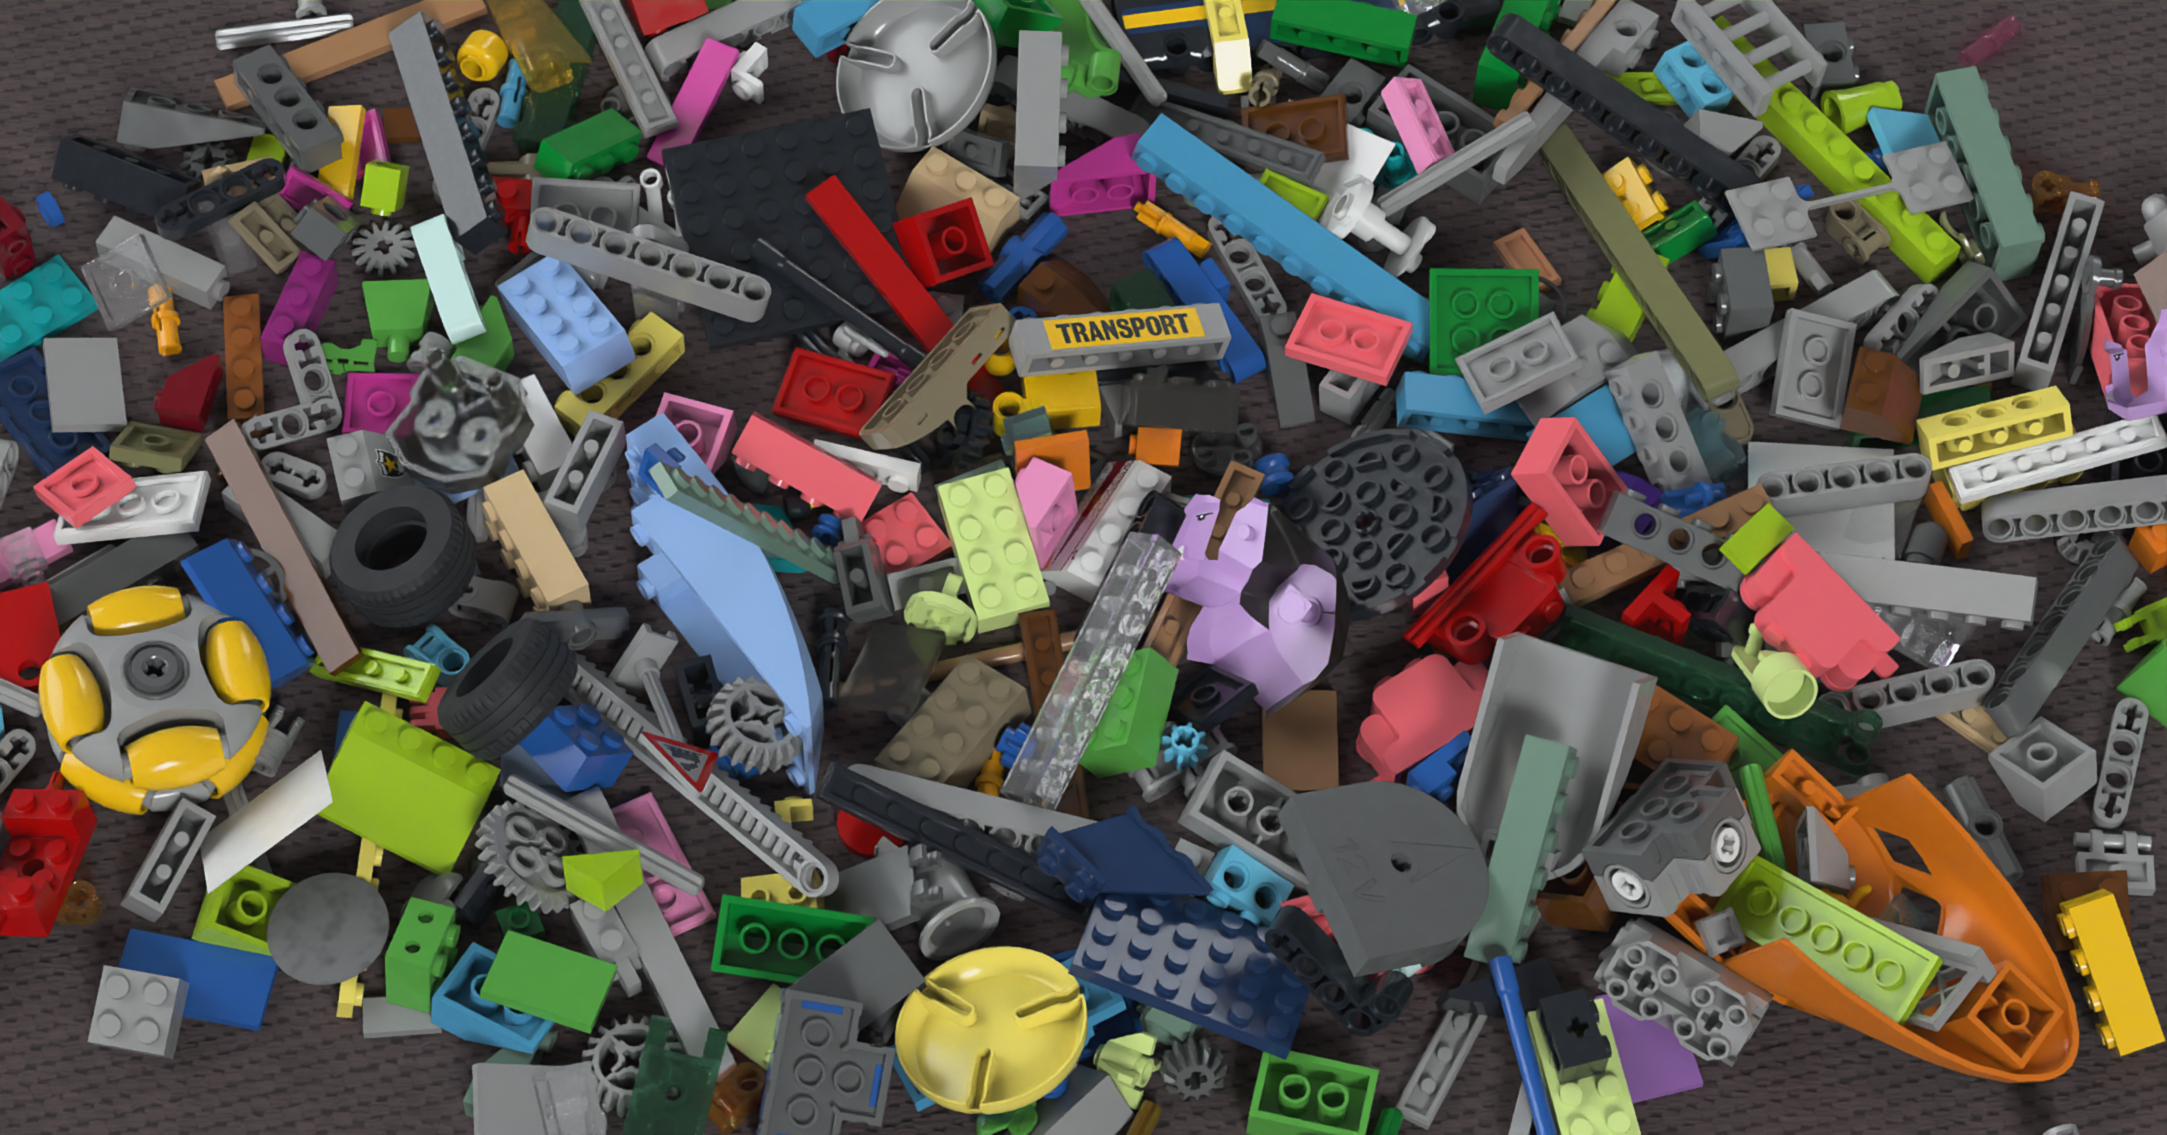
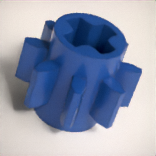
M1021 723L1017 729L1008 726L996 747V751L1003 754L1000 764L1014 772L1021 765L1029 769L1042 747V743L1035 740L1038 731L1024 723Z

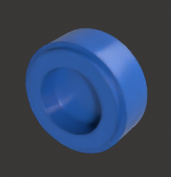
M49 191L36 196V205L50 228H55L65 223L63 214Z

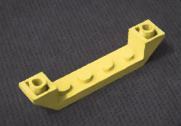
M1203 0L1214 50L1213 71L1218 94L1227 95L1249 92L1252 88L1253 79L1249 38L1241 0Z

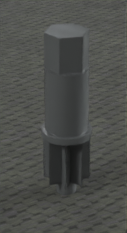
M1263 39L1258 45L1255 55L1294 78L1297 83L1305 85L1320 94L1321 90L1324 91L1331 83L1328 81L1330 78L1329 74L1314 66L1308 60L1304 61L1266 39Z

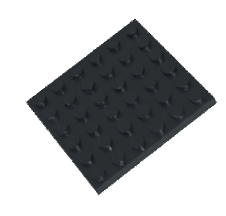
M870 108L662 149L661 155L681 236L689 245V253L760 276L771 287V295L762 319L756 322H745L699 306L710 351L840 325L846 322L778 273H774L751 257L749 252L760 237L785 253L791 261L872 318L896 313L805 199L807 193L835 175L912 271L902 253L893 223L898 222L899 218Z

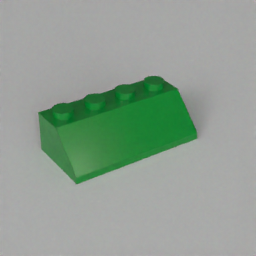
M723 894L711 971L795 983L875 922L876 917Z

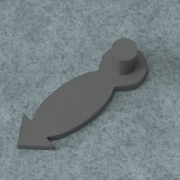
M2090 255L2085 262L2082 273V295L2076 313L2070 361H2068V384H2076L2084 368L2082 362L2088 345L2094 310V296L2098 286L2119 290L2123 281V270L2119 268H2102L2099 256Z

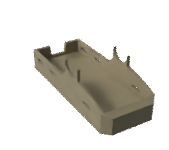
M1001 303L970 307L861 428L859 436L873 450H881L910 444L932 432L947 420L958 430L954 423L956 410L962 405H970L975 408L967 399V382L1011 334L1016 319ZM1003 327L1004 330L998 335L997 338H995L994 336H995V335L1000 331V329ZM980 353L981 356L972 364L971 362Z

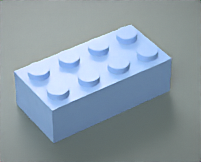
M545 257L497 286L511 318L575 396L637 359L625 329L569 263Z

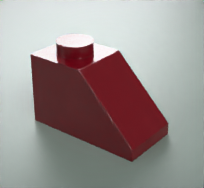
M211 354L167 377L163 391L158 390L154 400V411L158 412L161 425L200 433L204 432L224 373L220 355Z

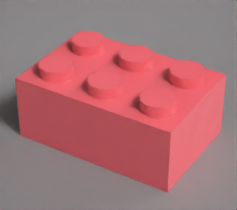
M1576 417L1541 418L1511 473L1530 501L1547 512L1548 516L1545 520L1564 546H1600L1605 535L1596 532V529L1613 491L1624 494L1627 488Z

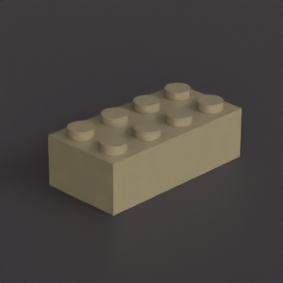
M967 654L874 759L876 767L966 789L980 773L987 759H992V753L1007 727L1010 726L1017 729L1031 714L1026 688Z

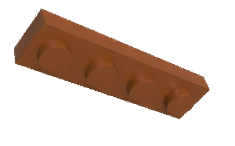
M259 294L223 296L228 422L236 419L243 424L250 420L252 415L261 416L265 414Z

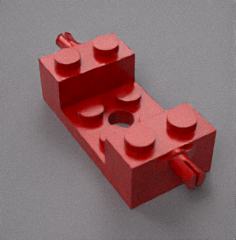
M60 771L52 773L49 784L44 789H13L1 816L11 838L0 861V936L49 937L98 822L83 790H63L67 780ZM37 869H41V870H38L37 872H35L32 876H29V874H30L31 872H33V871H35V870H37Z

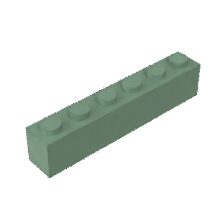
M1526 734L1488 868V901L1481 918L1471 929L1464 957L1488 963L1493 958L1510 955L1514 967L1517 964L1522 965L1528 949V943L1524 942L1528 927L1532 928L1537 918L1538 905L1534 904L1538 890L1542 891L1548 879L1549 870L1545 868L1548 854L1555 851L1558 843L1559 832L1555 829L1559 816L1565 815L1569 804V794H1566L1569 779H1574L1578 772L1580 758L1576 756L1578 749Z

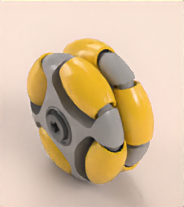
M152 585L123 589L108 594L88 605L87 616L81 615L74 621L55 645L49 660L42 665L39 679V703L47 726L50 744L59 763H61V774L76 790H83L88 799L106 808L136 815H143L148 809L152 812L173 811L182 798L197 805L209 798H221L236 788L256 765L255 758L264 743L269 722L266 719V710L269 707L271 697L270 669L263 648L249 626L242 621H227L219 624L217 620L231 616L206 604L204 599L190 594L181 596L178 588Z

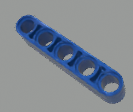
M1171 237L1142 253L1145 267L1147 269L1151 268L1156 276L1153 278L1165 294L1169 293L1175 301L1172 303L1174 306H1187L1195 303H1220L1232 338L1223 359L1214 361L1223 373L1227 372L1232 378V381H1230L1232 385H1236L1266 369V361L1259 346L1177 237Z

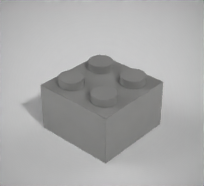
M104 965L88 1042L101 1047L173 1059L190 983L179 978Z

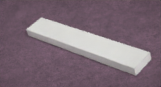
M2158 415L2132 421L2124 419L2073 433L2071 437L1948 468V477L1959 503L1963 504L2167 448V435Z

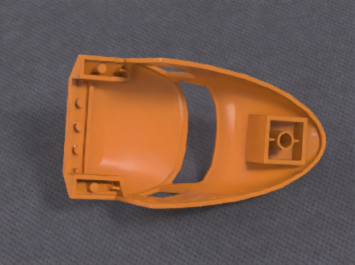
M1793 748L1788 750L1763 774L1790 874L1797 877L1795 825L1806 806H1814L1848 852L1849 865H1854L1855 887L1850 888L1846 898L1848 899L1861 886L1866 884L1872 886V891L1863 898L1855 908L1856 911L1869 918L1873 917L1896 924L1899 918L1902 888H1908L1932 898L1941 906L1937 935L1980 946L1996 969L1997 974L1989 984L1978 981L1941 1029L1936 1032L1909 1023L1901 1026L1850 991L1787 938H1781L1763 946H1759L1746 939L1747 943L1713 956L1711 959L1773 994L1772 1000L1827 1021L1842 1024L1903 1052L1963 1074L2005 1083L2044 1082L2064 1074L2073 1065L2079 1047L2076 1009L2055 954L2040 927L2009 882L1970 834L1913 775L1906 774L1846 799ZM1744 794L1742 796V801L1751 819L1746 796ZM1874 828L1909 840L1922 857L1931 874L1895 862ZM1690 893L1683 902L1678 904V909L1673 914L1664 918L1700 952L1708 956L1694 922L1716 914L1713 910L1723 894L1721 896H1709L1704 893ZM1960 976L1947 981V988L1958 984L1963 977ZM1939 986L1927 989L1922 998L1938 992ZM1941 1003L1923 1010L1924 1015L1932 1017L1941 1006Z

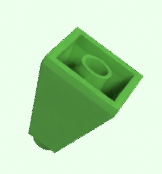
M2167 636L2157 642L2116 687V690L2126 698H2136L2146 705L2149 715L2166 728Z

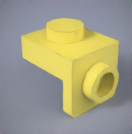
M791 796L782 801H774L775 813L781 815V820L784 822L813 820L812 799Z

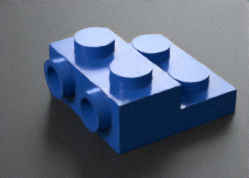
M1464 730L1408 772L1406 785L1432 796L1451 809L1452 794L1459 785L1471 736Z

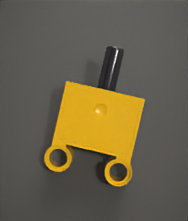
M1000 330L994 337L997 338L1003 330ZM1010 335L995 351L1005 352L1006 354L998 355L994 352L984 363L986 370L990 374L1005 376L1010 374L1016 367L1008 345ZM1147 366L1020 377L1023 398L1014 392H1004L995 398L993 402V430L1003 438H1014L1024 432L1100 426L1101 402L1098 386L1145 382L1148 376ZM1011 413V414H1014L1015 416H1013V417H1006V416H1003V414Z

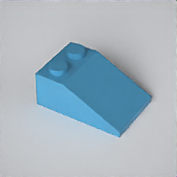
M472 942L433 995L431 1023L463 1040L533 1054L555 1022L481 999L480 990L497 954Z

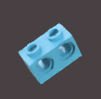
M1689 41L1665 51L1653 70V73L1674 97V100L1689 119L1699 109L1713 112L1721 111L1727 106L1734 95Z
M1233 844L1218 851L1204 876L1205 880L1213 888L1212 892L1207 895L1209 902L1220 908H1228L1241 918L1251 921L1257 927L1260 924L1264 926L1271 925L1281 908L1280 903L1288 899L1295 886ZM1225 872L1232 876L1234 880L1233 888L1225 883ZM1256 892L1264 898V909L1256 903Z

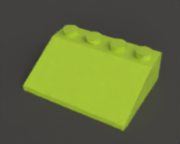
M364 701L353 718L327 772L333 803L317 815L437 875L450 873L492 791L501 769L482 759H476L472 754Z

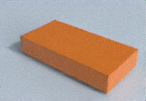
M1940 480L1929 484L1923 500L1935 523L1941 525L1949 535L1948 546L1955 559L1958 560L1968 556L1974 537L1943 482Z

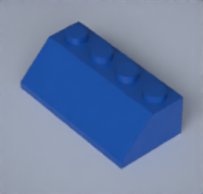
M226 538L181 561L180 564L206 604L231 616L217 620L219 624L227 621H242L249 626L258 638L270 669L271 688L284 686L316 664V660L312 656L315 653L313 645L304 634L299 636L292 625L295 621L292 613L284 603L278 604L271 593L275 590L272 582L265 573L257 572L251 563L254 560V556L243 541L238 542L236 539Z

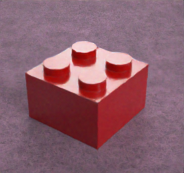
M972 197L893 223L902 253L910 265L913 274L924 288L994 265Z

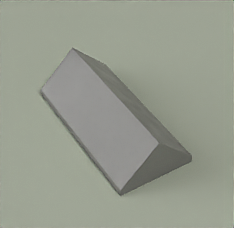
M1079 1064L1069 1074L1068 1089L1064 1095L1054 1099L1043 1097L1037 1103L1035 1110L1038 1120L1029 1135H1116L1135 1115L1108 1074ZM1008 1130L1003 1135H1011V1133Z

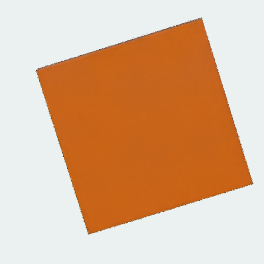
M1087 430L1014 441L1016 477L1022 468L1026 469L1033 457L1071 472L1075 491L1091 488Z

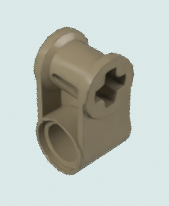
M1857 200L1829 207L1824 222L1825 230L1858 264H1865L1873 252L1878 248H1886L1891 243L1890 234L1885 226L1869 214ZM1838 216L1845 217L1847 220L1841 219Z

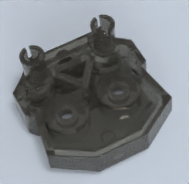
M438 347L431 348L425 353L423 358L424 364L428 369L423 370L409 392L412 401L387 429L384 436L411 479L451 495L481 489L503 477L512 452L516 453L523 447L534 427L526 406L525 398L528 393L519 377L462 355L449 360L443 349L440 351ZM441 419L439 423L434 424L436 420ZM485 436L482 441L477 442L480 437Z

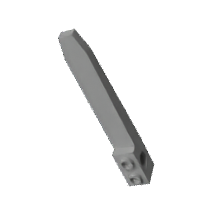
M1620 0L1590 33L1576 54L1604 73L1608 72L1620 78L1628 67L1633 69L1636 66L1642 51L1645 48L1651 49L1659 35V31L1656 30L1659 15L1631 0ZM1546 92L1530 113L1536 124V129L1505 148L1495 164L1492 179L1505 185L1524 167L1573 109Z

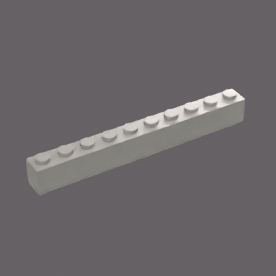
M1716 546L1702 553L1705 563H1712L1717 559L1718 548ZM1816 551L1873 610L1874 607L1889 608L1888 614L1900 617H1911V611L1926 613V619L1947 622L1949 616L1963 617L1964 624L1974 626H1986V620L2001 622V628L2023 631L2024 625L2033 626L2038 589L2037 577ZM1763 559L1755 568H1753L1748 574H1750L1751 572L1755 571V570L1759 567V565L1764 561V559ZM1672 566L1680 572L1676 587L1678 590H1687L1690 584L1722 588Z

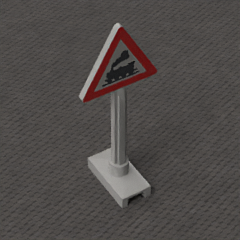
M643 623L608 678L615 680L616 686L625 688V693L643 697L647 691L665 737L642 731L638 740L693 797L699 798L719 755L716 752L689 745L684 741L659 680L660 669L679 642L675 632L668 631L666 635L653 632L649 624Z

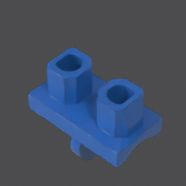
M1705 481L1697 482L1694 487L1664 491L1661 495L1663 504L1680 511L1678 519L1727 499L1723 482L1708 484Z

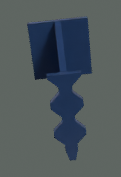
M1510 467L1499 471L1490 468L1475 477L1476 483L1471 485L1473 511L1470 526L1461 548L1446 568L1449 586L1517 517L1515 489L1517 482L1511 475L1513 470Z
M1134 804L1124 815L1059 833L1052 826L1047 830L1034 854L1038 859L1039 867L1047 875L1055 876L1065 885V891L1070 898L1077 903L1082 902L1088 909L1094 904L1100 893L1207 896L1213 890L1212 886L1197 871L1192 860L1186 854L1176 851L1158 827L1148 824Z

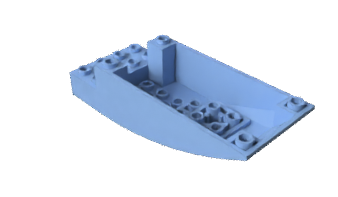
M662 412L626 434L627 451L625 456L629 462L627 474L631 480L629 492L634 505L631 507L633 526L630 528V531L641 547L646 545L653 553V556L637 565L639 581L636 582V585L647 601L653 599L699 657L711 654L718 681L722 686L726 685V683L732 685L733 681L738 677L746 682L752 675H754L758 683H761L762 680L768 683L784 703L785 717H783V723L793 737L799 735L803 740L801 752L787 765V776L796 788L803 786L808 794L811 795L815 792L824 732L823 696L803 635L782 586L761 547L667 501L665 497L662 498L638 475L646 448L655 443L665 452L676 447L686 456L685 460L678 464L682 466L681 469L688 476L693 477L696 475L706 485H715L723 494L728 495L710 469ZM780 727L775 728V737L779 741L783 739Z

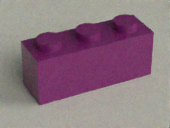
M301 251L260 337L266 360L288 366L283 349L287 336L299 329H308L314 333L316 332L339 283L334 260L328 259L324 261L317 255ZM300 339L298 343L294 344L296 351L302 350L304 352L309 347L307 342L302 343Z

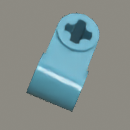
M429 624L426 627V633L413 646L407 645L403 652L406 658L435 664L442 671L437 682L443 687H449L459 672L470 661L469 654L451 640L439 627ZM461 667V669L458 671H449L452 668Z

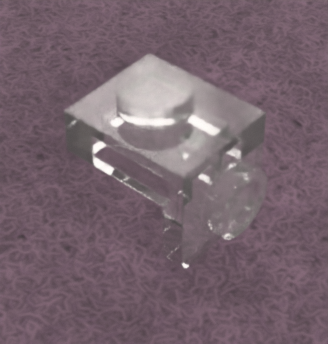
M31 527L0 539V553L16 589L39 584L52 577Z

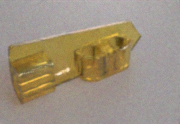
M486 0L509 54L514 55L528 86L533 91L546 92L572 82L574 76L569 63H592L590 56L543 0Z

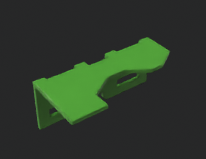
M362 339L361 345L352 349H341L333 343L321 344L325 359L332 360V362H326L328 369L333 370V372L329 371L330 374L341 375V373H344V369L346 374L348 372L375 373L374 360L378 340ZM338 359H348V363L343 365V363H338ZM354 361H355V362H368V365H366V364H354Z

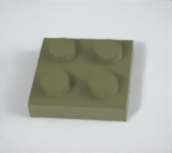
M130 421L110 445L109 460L119 461L123 466L132 468L140 466L153 467L158 472L165 474L182 472L199 450L202 434Z

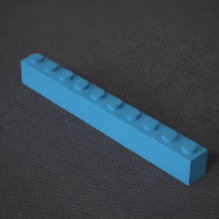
M1162 113L1158 116L1137 142L1131 157L1140 169L1154 174L1165 182L1171 191L1182 194L1192 201L1201 212L1210 214L1222 222L1229 232L1240 235L1250 242L1259 253L1273 258L1282 265L1287 273L1300 277L1311 285L1317 294L1413 323V332L1403 354L1408 358L1416 359L1421 364L1429 355V301L1170 118Z

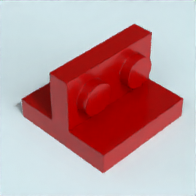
M1670 564L1659 573L1622 613L1615 646L1625 654L1644 635L1673 657L1683 647L1691 613L1687 611L1686 607L1679 600L1674 599L1680 572Z

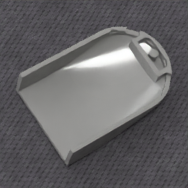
M1514 632L1497 639L1457 790L1458 817L1476 839L1488 867L1526 734L1578 749L1576 756L1580 758L1578 772L1574 779H1569L1566 794H1569V804L1564 816H1559L1555 830L1559 832L1558 843L1555 851L1549 853L1545 865V868L1549 870L1547 881L1571 872L1586 861L1582 849L1596 837V834L1610 819L1634 759L1658 677L1520 632Z

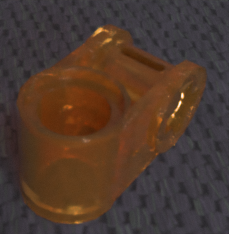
M751 1062L741 1063L736 1066L717 1086L711 1088L699 1100L695 1111L700 1116L705 1115L719 1128L718 1133L720 1135H730L761 1104L763 1091L766 1089V1078L763 1069L756 1063ZM748 1080L759 1083L755 1089L750 1091L740 1088L741 1084Z

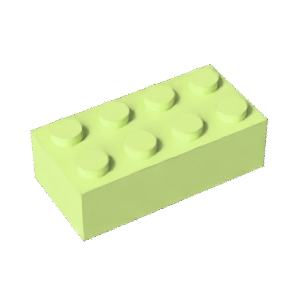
M1009 467L938 486L939 506L954 556L958 559L969 606L978 619V634L1019 624L1018 613L1049 609V597Z
M1603 998L1595 999L1594 1002L1599 1012V1023L1597 1025L1601 1036L1606 1035L1608 1037L1612 1051V1057L1608 1059L1605 1073L1563 1084L1559 1083L1536 1017L1537 1010L1528 1012L1526 1021L1557 1135H1641Z

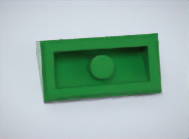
M1697 200L1690 202L1641 232L1656 254L1670 259L1669 264L1718 234L1709 215Z

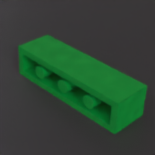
M1277 0L1271 21L1270 39L1405 68L1415 36L1417 15L1409 14L1404 10H1391L1374 6L1368 2L1350 0Z

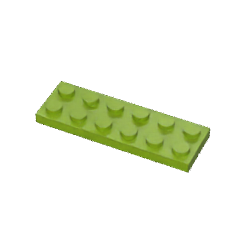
M1758 855L1751 860L1749 866L1729 885V888L1724 892L1713 910L1718 913L1732 907L1744 937L1759 946L1781 938H1787L1850 991L1901 1026H1904L1944 962L1939 956Z

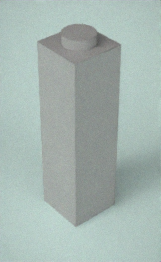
M113 216L95 242L100 260L152 284H166L172 288V293L210 310L217 300L222 301L223 296H227L229 292L230 282L225 265L164 239L117 216Z
M228 485L221 492L225 509L250 526ZM275 488L322 577L327 579L331 574L329 557L337 530Z

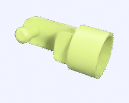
M1755 622L1751 623L1748 630L1750 635L1747 644L1735 645L1731 653L1732 658L1751 682L1754 693L1771 715L1780 719H1791L1800 716L1812 706L1816 699L1818 686L1815 678L1796 655L1789 652L1762 651L1761 647L1764 639L1757 630Z

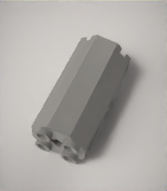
M1641 917L1636 921L1630 918L1625 927L1620 929L1611 945L1617 951L1612 950L1608 958L1603 960L1593 978L1600 982L1598 988L1607 993L1611 998L1613 1006L1639 1021L1653 1020L1675 1033L1681 1046L1706 1061L1713 1059L1721 1060L1731 1067L1739 1058L1743 1045L1753 1035L1774 997L1773 994Z

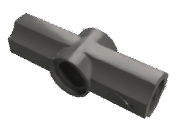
M577 600L568 601L556 610L525 612L521 618L540 620L558 638L566 642L571 650L584 649L595 640L622 639L630 631V615L625 607L585 608Z
M1966 775L1955 779L1943 790L1949 806L1957 821L1970 834L2011 885L2016 880L2022 878L2024 871L2002 831V818L1998 813L1990 809L1974 777H1967ZM1976 829H1984L1988 831L1990 835H1982L1978 833Z

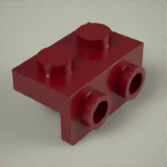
M0 196V269L2 275L7 280L13 275H22L27 272L32 263L36 261L23 213L15 204L10 206Z

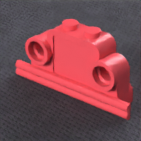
M1797 532L1780 543L1764 558V561L1755 571L1748 574L1740 584L1741 598L1750 609L1757 611L1754 622L1763 639L1779 652H1789L1799 657L1815 679L1820 677L1823 684L1830 690L1845 692L1856 685L1871 670L1883 680L1888 679L1898 669L1899 665L1887 652L1901 638Z
M1432 654L1424 659L1419 657L1412 660L1401 673L1394 677L1386 676L1376 683L1373 688L1370 716L1362 722L1360 733L1356 740V750L1359 756L1364 761L1370 763L1379 774V776L1370 781H1387L1406 785L1408 772L1465 730L1472 736L1489 672L1482 663L1467 665L1459 661L1452 666L1444 656Z

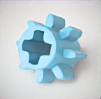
M1190 722L1187 726L1180 727L1173 724L1171 726V737L1162 736L1161 747L1166 749L1163 761H1171L1177 766V771L1190 766L1193 769H1197L1198 757H1207L1208 747L1202 745L1205 742L1206 733L1204 731L1198 733L1192 728V723Z

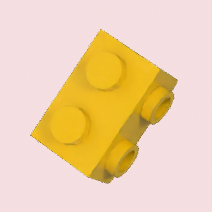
M1627 157L1601 174L1640 231L1655 221H1661L1668 217L1665 210L1669 209V206L1659 191H1653L1649 184L1654 181L1653 177L1643 163L1637 165Z

